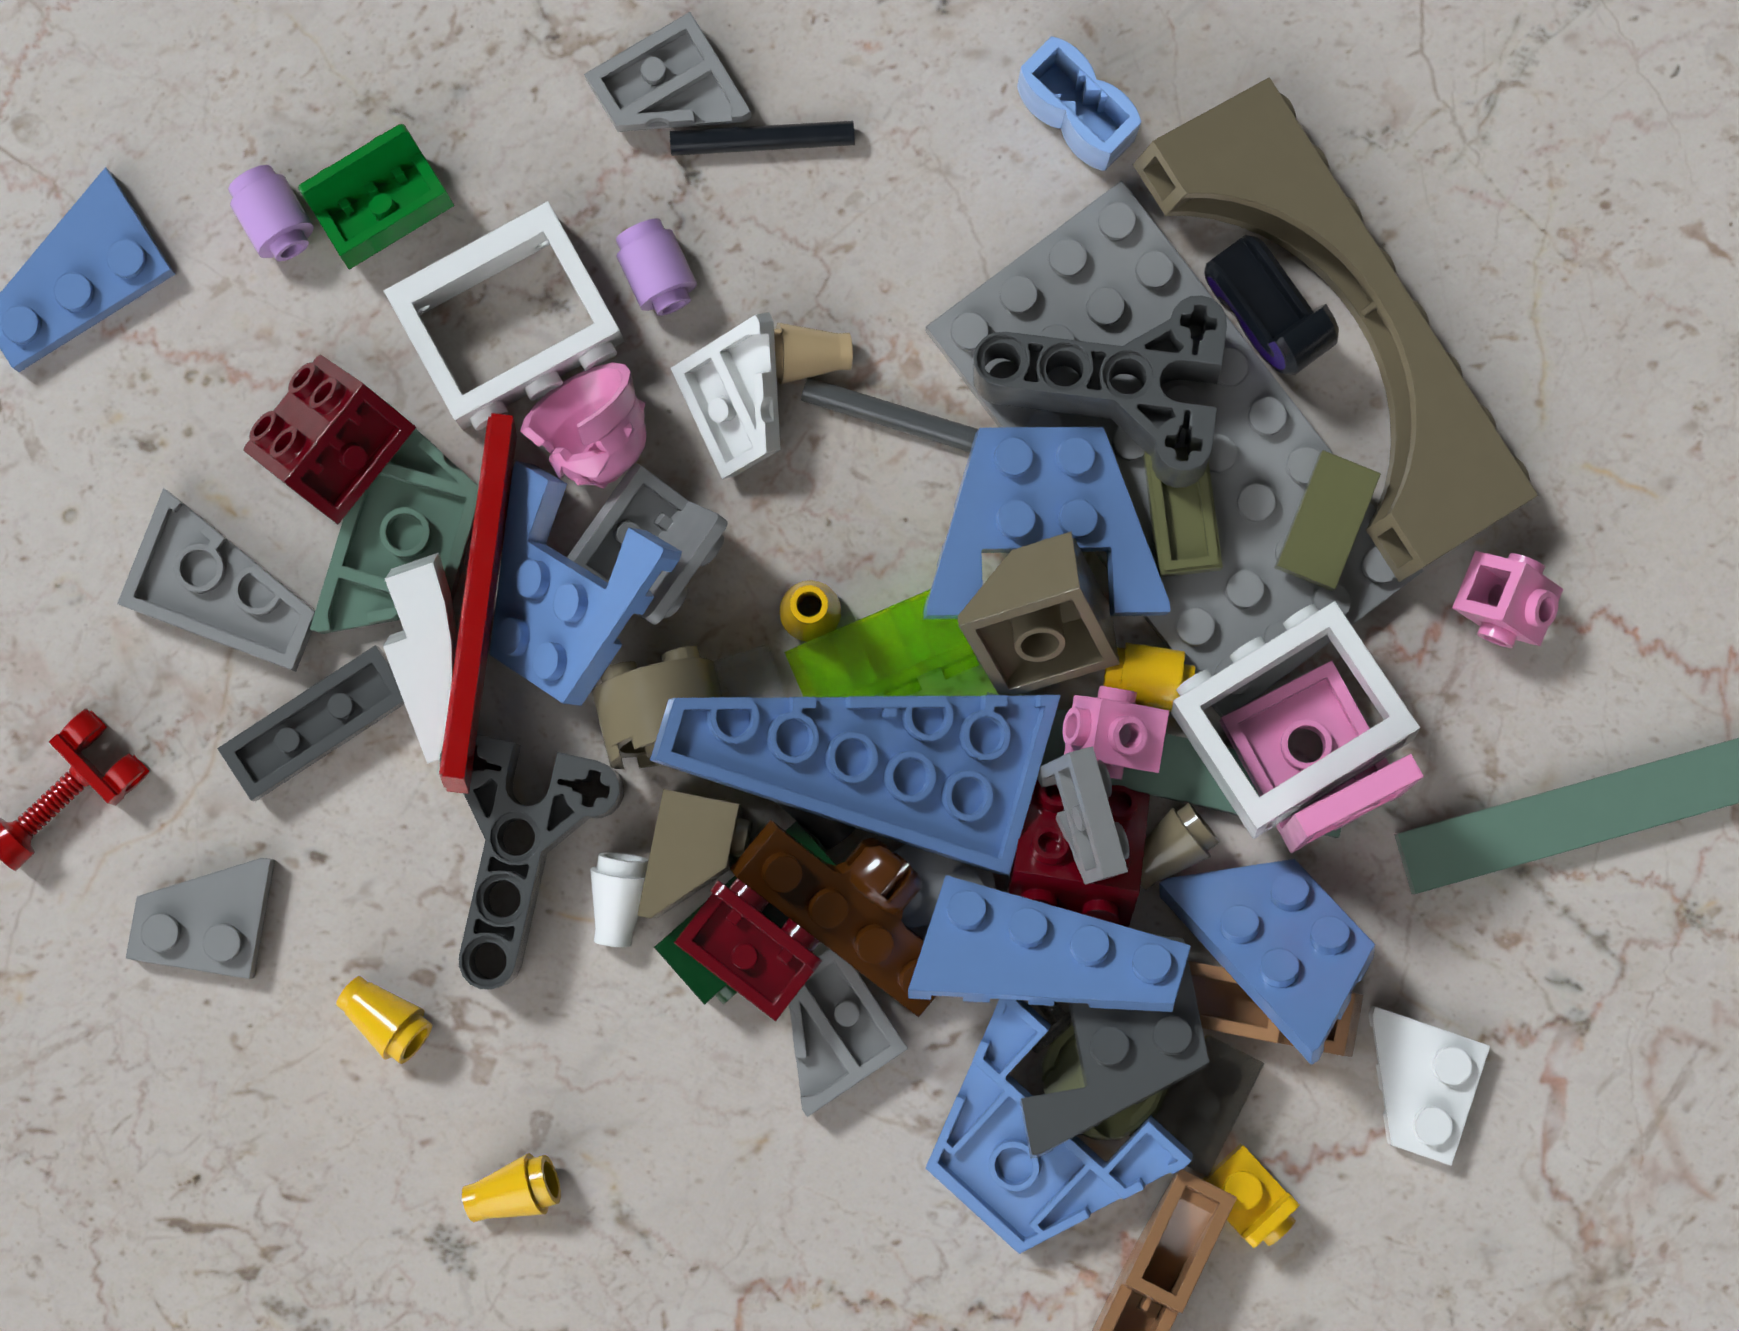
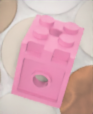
M1332 660L1221 717L1219 721L1259 796L1269 792L1370 729ZM1299 729H1308L1315 732L1323 744L1321 757L1310 763L1296 760L1288 748L1289 736ZM1412 754L1392 764H1389L1387 759L1384 758L1279 823L1276 827L1290 853H1293L1333 830L1336 831L1357 820L1360 816L1401 797L1424 776Z

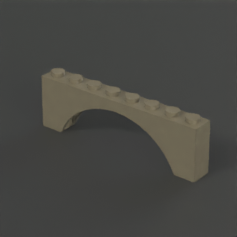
M1270 77L1150 143L1132 165L1165 216H1192L1214 219L1259 234L1283 247L1303 261L1326 282L1344 303L1363 332L1378 364L1385 387L1391 431L1390 459L1385 486L1377 509L1366 531L1399 582L1538 496L1530 483L1526 467L1518 458L1512 455L1496 430V423L1492 414L1477 401L1463 379L1459 363L1441 345L1429 326V319L1425 310L1418 302L1411 298L1396 275L1395 265L1387 252L1378 247L1363 223L1358 206L1351 198L1344 194L1329 170L1326 156L1320 148L1312 144L1296 119L1292 103L1285 95L1279 93Z

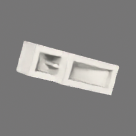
M439 553L392 568L385 578L404 630L391 634L383 648L427 764L439 760L443 749L457 647V629L451 592Z

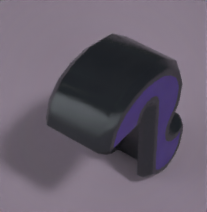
M1244 235L1206 263L1204 275L1212 292L1221 304L1229 306L1250 343L1277 372L1296 375L1338 343L1339 327L1327 304L1312 310L1267 245L1258 237Z

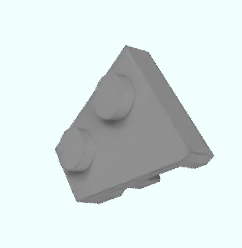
M1093 746L1069 752L1041 766L1037 777L1041 787L1056 784L1059 789L1065 811L1057 813L1056 821L1072 850L1074 861L1085 885L1128 872L1125 862L1129 857L1128 839L1122 825L1119 822L1114 823L1108 798L1112 793L1110 775L1103 761H1097Z

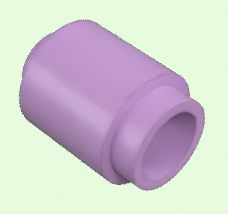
M261 165L245 171L232 181L228 188L232 196L230 206L261 258L275 257L277 261H286L299 255L307 248L309 244L307 238L312 234L314 226L283 175L276 174L270 165Z
M654 218L640 222L617 236L616 242L620 249L617 253V259L641 310L649 311L655 309L658 316H663L683 308L691 301L688 293L697 286V282L673 231L665 229L660 219Z

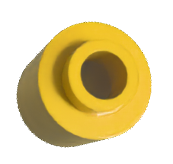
M1127 642L1124 648L1117 647L1120 664L1105 669L1103 686L1137 692L1135 704L1172 712L1173 700L1180 697L1176 689L1187 679L1195 675V665L1184 664L1185 651Z

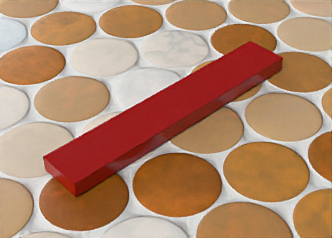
M491 413V417H488L439 771L442 784L447 792L469 794L517 441L513 415Z

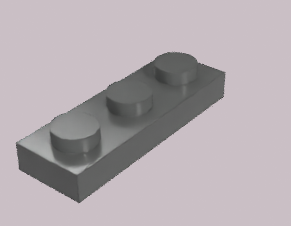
M373 646L218 747V751L249 799L256 802L403 706L404 701L389 661L380 647Z

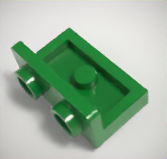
M398 124L382 135L375 137L359 149L329 167L322 169L316 175L302 182L298 187L349 270L455 206L404 124Z

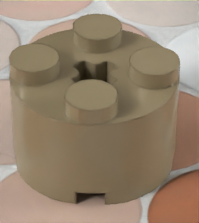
M684 646L672 649L661 655L662 662L637 668V664L634 661L620 662L607 667L601 676L602 683L593 689L592 696L607 756L612 768L624 769L622 758L637 757L639 768L661 765L650 761L668 699L723 697L714 661L701 658L697 646Z

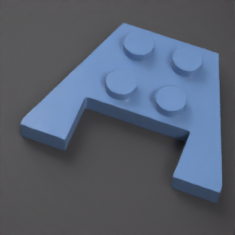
M999 427L978 429L958 491L948 533L937 562V570L932 587L924 606V619H958L961 611L983 586L982 553H1009L1013 549L1070 531L1082 552L1105 551L1107 553L1110 616H1159L1170 612L1169 598L1104 427Z
M515 461L512 471L489 655L561 703L582 706L621 648L622 643L617 637L633 614H644L654 599V595L649 589L662 571H673L680 560L682 551L646 530L628 527L609 582L604 581L547 546V540L567 483L534 464Z
M999 999L929 1158L926 1169L1018 1254H1021L1090 1218V1215L1120 1198L1124 1200L1143 1190L1145 1185L1170 1172L1174 1174L1180 1171L1192 1161L1193 1154L1150 1116L1108 1161H1104L1077 1136L1055 1147L1052 1151L1041 1157L1030 1159L1020 1100L1032 1095L1009 1073L1049 1031L1051 1024L1024 1000Z

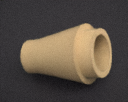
M777 323L776 329H774L776 376L780 385L837 370H851L853 348L850 333H834Z

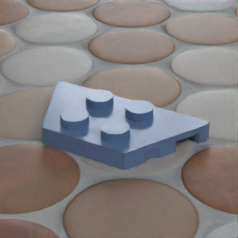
M1295 859L1172 877L1160 882V898L1311 1065L1317 1062L1324 1051V1042L1336 1020H1341L1351 1001L1352 990L1356 983L1362 981L1374 958L1375 944Z

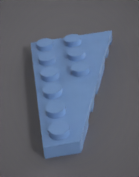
M1061 695L668 699L650 761L990 872L1009 875Z

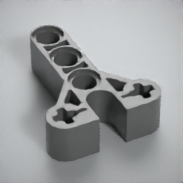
M1202 295L1190 296L1178 303L1173 309L1169 320L1123 346L1013 332H994L984 337L974 352V387L982 398L997 405L1112 419L1151 456L1152 469L1158 479L1164 484L1175 488L1188 487L1196 483L1204 475L1213 447L1217 407L1171 400L1163 393L1161 386L1170 380L1178 379L1217 384L1223 364L1227 331L1226 314L1221 305L1212 298ZM1190 325L1202 327L1203 339L1199 341L1196 355L1192 354L1193 339L1190 338ZM1004 358L1014 363L1018 370L1008 378L999 379L991 376L986 371L985 366L994 359ZM1058 366H1066L1075 370L1080 379L1071 386H1059L1054 384L1047 374L1051 369ZM1119 374H1129L1136 377L1143 387L1134 394H1123L1112 387L1110 380ZM1182 428L1186 430L1184 444H1187L1188 461L1176 460L1174 447L1179 441Z
M477 734V756L486 759L487 763L501 766L502 769L501 771L490 769L473 771L469 794L463 793L485 838V844L459 953V968L462 976L470 985L479 989H495L511 983L518 976L522 967L547 853L590 818L606 817L619 808L624 797V785L620 775L612 767L602 762L557 752L546 797L535 805L524 806L515 798L513 793V779L521 745ZM594 772L601 773L600 781L602 784L610 787V793L607 798H597L594 802V807H587V796L579 793L575 788L563 785L565 781L578 784L581 781L591 782ZM525 820L534 830L535 841L527 853L516 856L506 849L503 842V834L511 822ZM504 880L513 883L521 895L518 910L508 917L497 915L489 903V895L492 888ZM488 942L499 945L506 955V967L497 978L483 976L475 964V956L478 949Z

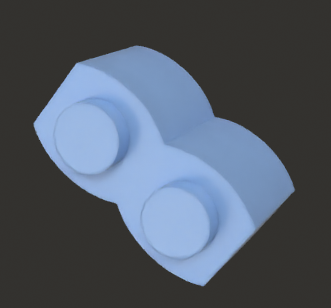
M1051 36L1021 66L1017 89L1023 103L1039 120L1052 127L1061 129L1069 148L1084 163L1093 168L1106 171L1135 141L1141 125V119L1136 107L1121 90L1105 81L1097 80L1089 61L1070 43Z

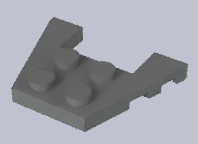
M1153 934L1181 943H1185L1184 938ZM1188 960L1173 1012L1089 1008L1087 1003H1069L1085 1087L1021 1098L1020 1106L1030 1159L1045 1155L1062 1143L1091 1130L1110 1117L1134 1104L1137 1105L1209 1064Z

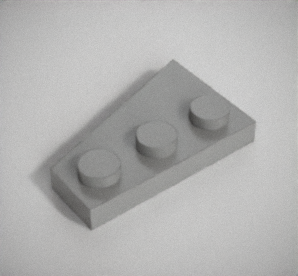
M164 488L117 603L123 607L295 672L312 633L310 627L315 610Z

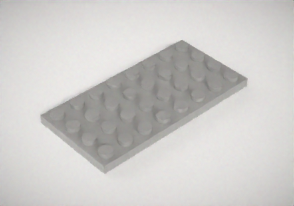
M1120 181L927 325L925 331L998 427H1104L1157 567L1143 461L1145 451L1112 419L997 405L982 398L973 383V358L976 347L984 337L994 332H1013L1123 346L1169 320L1173 309L1181 300L1190 296L1200 295L1213 299L1125 183ZM1227 316L1223 364L1217 384L1178 379L1170 380L1161 386L1163 393L1171 400L1217 407L1209 467L1223 568L1220 571L1161 577L1170 601V612L1166 615L1143 616L1168 649L1185 651L1184 664L1195 665V674L1208 669L1212 676L1232 665L1233 662L1230 659V655L1247 642L1261 636L1265 643L1287 631L1283 623L1308 605L1315 604L1318 610H1321L1335 601L1347 620L1353 625L1423 572V569H1420L1401 582L1397 580L1366 531L1376 511L1371 502L1335 590L1330 591L1274 568L1319 453L1322 450L1329 453L1332 452ZM1190 325V338L1193 339L1192 354L1196 355L1199 341L1203 339L1202 327ZM1004 358L994 359L985 366L986 371L991 376L999 379L1008 378L1018 370L1014 363ZM1058 366L1051 369L1047 374L1049 379L1059 386H1071L1080 379L1075 370L1066 366ZM1119 374L1110 380L1112 387L1123 394H1134L1143 387L1136 377L1129 374ZM1182 428L1179 441L1175 444L1174 448L1187 447V444H1184L1186 434L1184 428ZM1105 551L1094 552L1108 570L1107 553ZM1325 635L1211 706L1220 717L1243 707L1326 646L1331 640Z

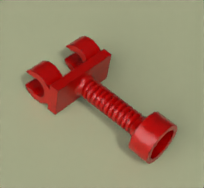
M86 708L67 723L59 734H56L48 741L71 765L69 772L64 774L65 777L61 776L59 778L60 781L57 780L55 785L50 787L51 790L48 789L46 794L43 793L41 798L36 800L37 803L34 802L32 807H29L27 811L22 813L23 816L20 815L18 817V820L7 822L0 818V860L14 871H17L35 853L31 846V840L33 835L38 833L37 830L43 829L42 826L45 827L47 822L52 820L51 817L54 818L56 813L61 812V809L66 807L65 804L68 805L70 800H73L75 796L80 794L79 791L82 792L84 790V787L90 785L107 804L116 806L150 772L135 755L132 756L129 753L115 763L103 776L81 753L94 743L107 728L92 710L89 711Z

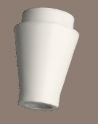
M618 852L599 853L597 866L590 868L595 918V943L610 947L631 946L633 931L639 917L637 914L648 865L647 858Z

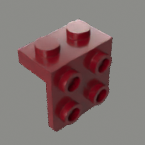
M1037 779L1021 836L1018 839L1007 893L1129 927L1140 893L1150 794L1134 791L1121 785L1112 786V793L1108 798L1114 823L1119 822L1122 825L1128 839L1129 857L1125 860L1128 872L1085 885L1074 861L1072 850L1056 821L1057 813L1065 811L1059 789L1056 784L1041 787Z
M738 878L730 888L717 880L710 890L712 892L710 897L674 943L776 1022L823 961L813 953L820 941L790 918L782 928L762 913L769 902Z

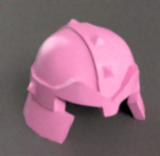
M611 362L598 365L573 375L565 380L561 386L550 390L526 415L520 432L538 447L543 445L551 454L549 461L559 479L566 475L569 479L576 482L578 486L595 485L604 489L608 483L617 480L624 472L630 469L638 461L645 448L647 433L644 421V407L646 402L637 399L631 371L625 364Z

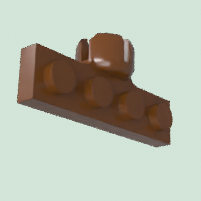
M770 820L732 865L730 870L733 874L919 1017L936 996H931V1000L908 998V988L924 939L901 921L903 910L922 888V879L918 872L913 870L911 865L899 854L887 849L885 843L874 838L863 839L845 862L836 866L828 864L778 824Z

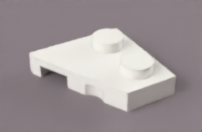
M770 312L752 316L671 367L672 373L722 479L737 476L781 450L774 321Z
M1371 1006L1368 1015L1370 1026L1373 1027L1378 1064H1376L1379 1089L1383 1093L1385 1107L1383 1117L1387 1143L1452 1166L1490 1046L1376 1006Z

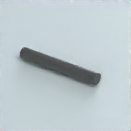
M810 377L806 380L801 396V401L968 452L971 451L975 434L978 431L974 427Z

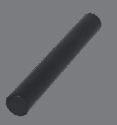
M854 121L670 131L671 156L855 145Z

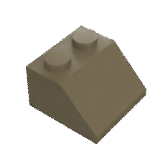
M1071 531L1011 550L958 615L959 627L998 695L1017 696L1120 664L1109 604Z
M663 789L637 916L649 919L659 918L730 870L734 857H740L748 848L753 824L750 820L742 819L744 808L740 804Z

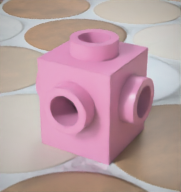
M1475 551L1452 608L1479 625L1480 628L1477 635L1486 641L1506 648H1513L1516 640L1541 646L1548 627L1557 615L1558 602L1563 588L1544 576L1545 566L1532 558L1516 553H1510L1508 558Z
M1099 686L1098 697L1074 695L1072 708L1067 712L1063 723L1062 733L1066 743L1064 755L1093 746L1097 761H1103L1110 778L1122 780L1124 768L1159 773L1169 710L1135 704L1137 692Z

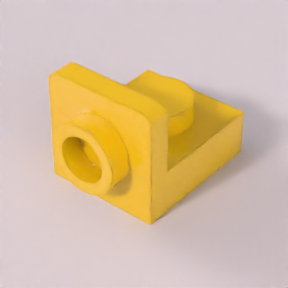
M1241 1143L1202 1179L1237 1197L1227 1221L1253 1248L1257 1247L1262 1241L1268 1246L1273 1245L1296 1222L1291 1214L1300 1204L1291 1194L1284 1190Z

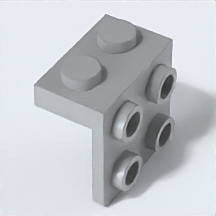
M635 463L627 471L567 558L604 581L609 582L628 527L646 530L681 550L680 560L673 571H662L649 589L654 595V599L644 614H636L655 625L663 618L672 616L681 607L688 593L686 585L700 566L710 563L720 551L724 543V536L722 534L727 527L728 521L718 513L688 501L643 466Z

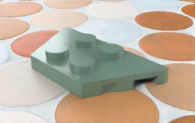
M417 429L412 432L343 518L310 630L326 634L400 620L385 581L386 576L392 568L436 553L440 555L453 601L472 538L479 486Z

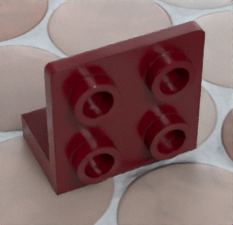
M319 355L313 362L303 365L293 375L288 386L289 392L273 411L263 414L255 422L249 434L250 440L244 446L243 451L338 525L416 429V426L364 383L324 356Z

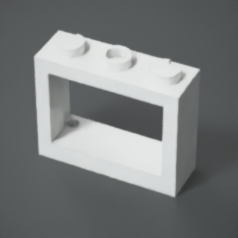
M548 201L383 290L451 415L462 430L471 425L474 426L476 431L482 430L487 426L488 417H491V413L508 415L506 406L528 395L530 401L544 397L550 390L556 389L563 384L561 376L581 365L585 371L594 366L601 365L606 360L617 355L614 347L625 342L617 324ZM551 245L594 324L463 395L420 315Z
M1335 601L1321 610H1318L1315 604L1304 607L1283 623L1287 630L1267 643H1265L1261 636L1247 642L1230 655V659L1233 662L1232 665L1214 676L1211 675L1208 669L1203 670L1187 679L1176 689L1180 697L1173 700L1171 714L1253 839L1409 744L1415 739L1420 729V726ZM1327 635L1384 720L1259 797L1203 710Z

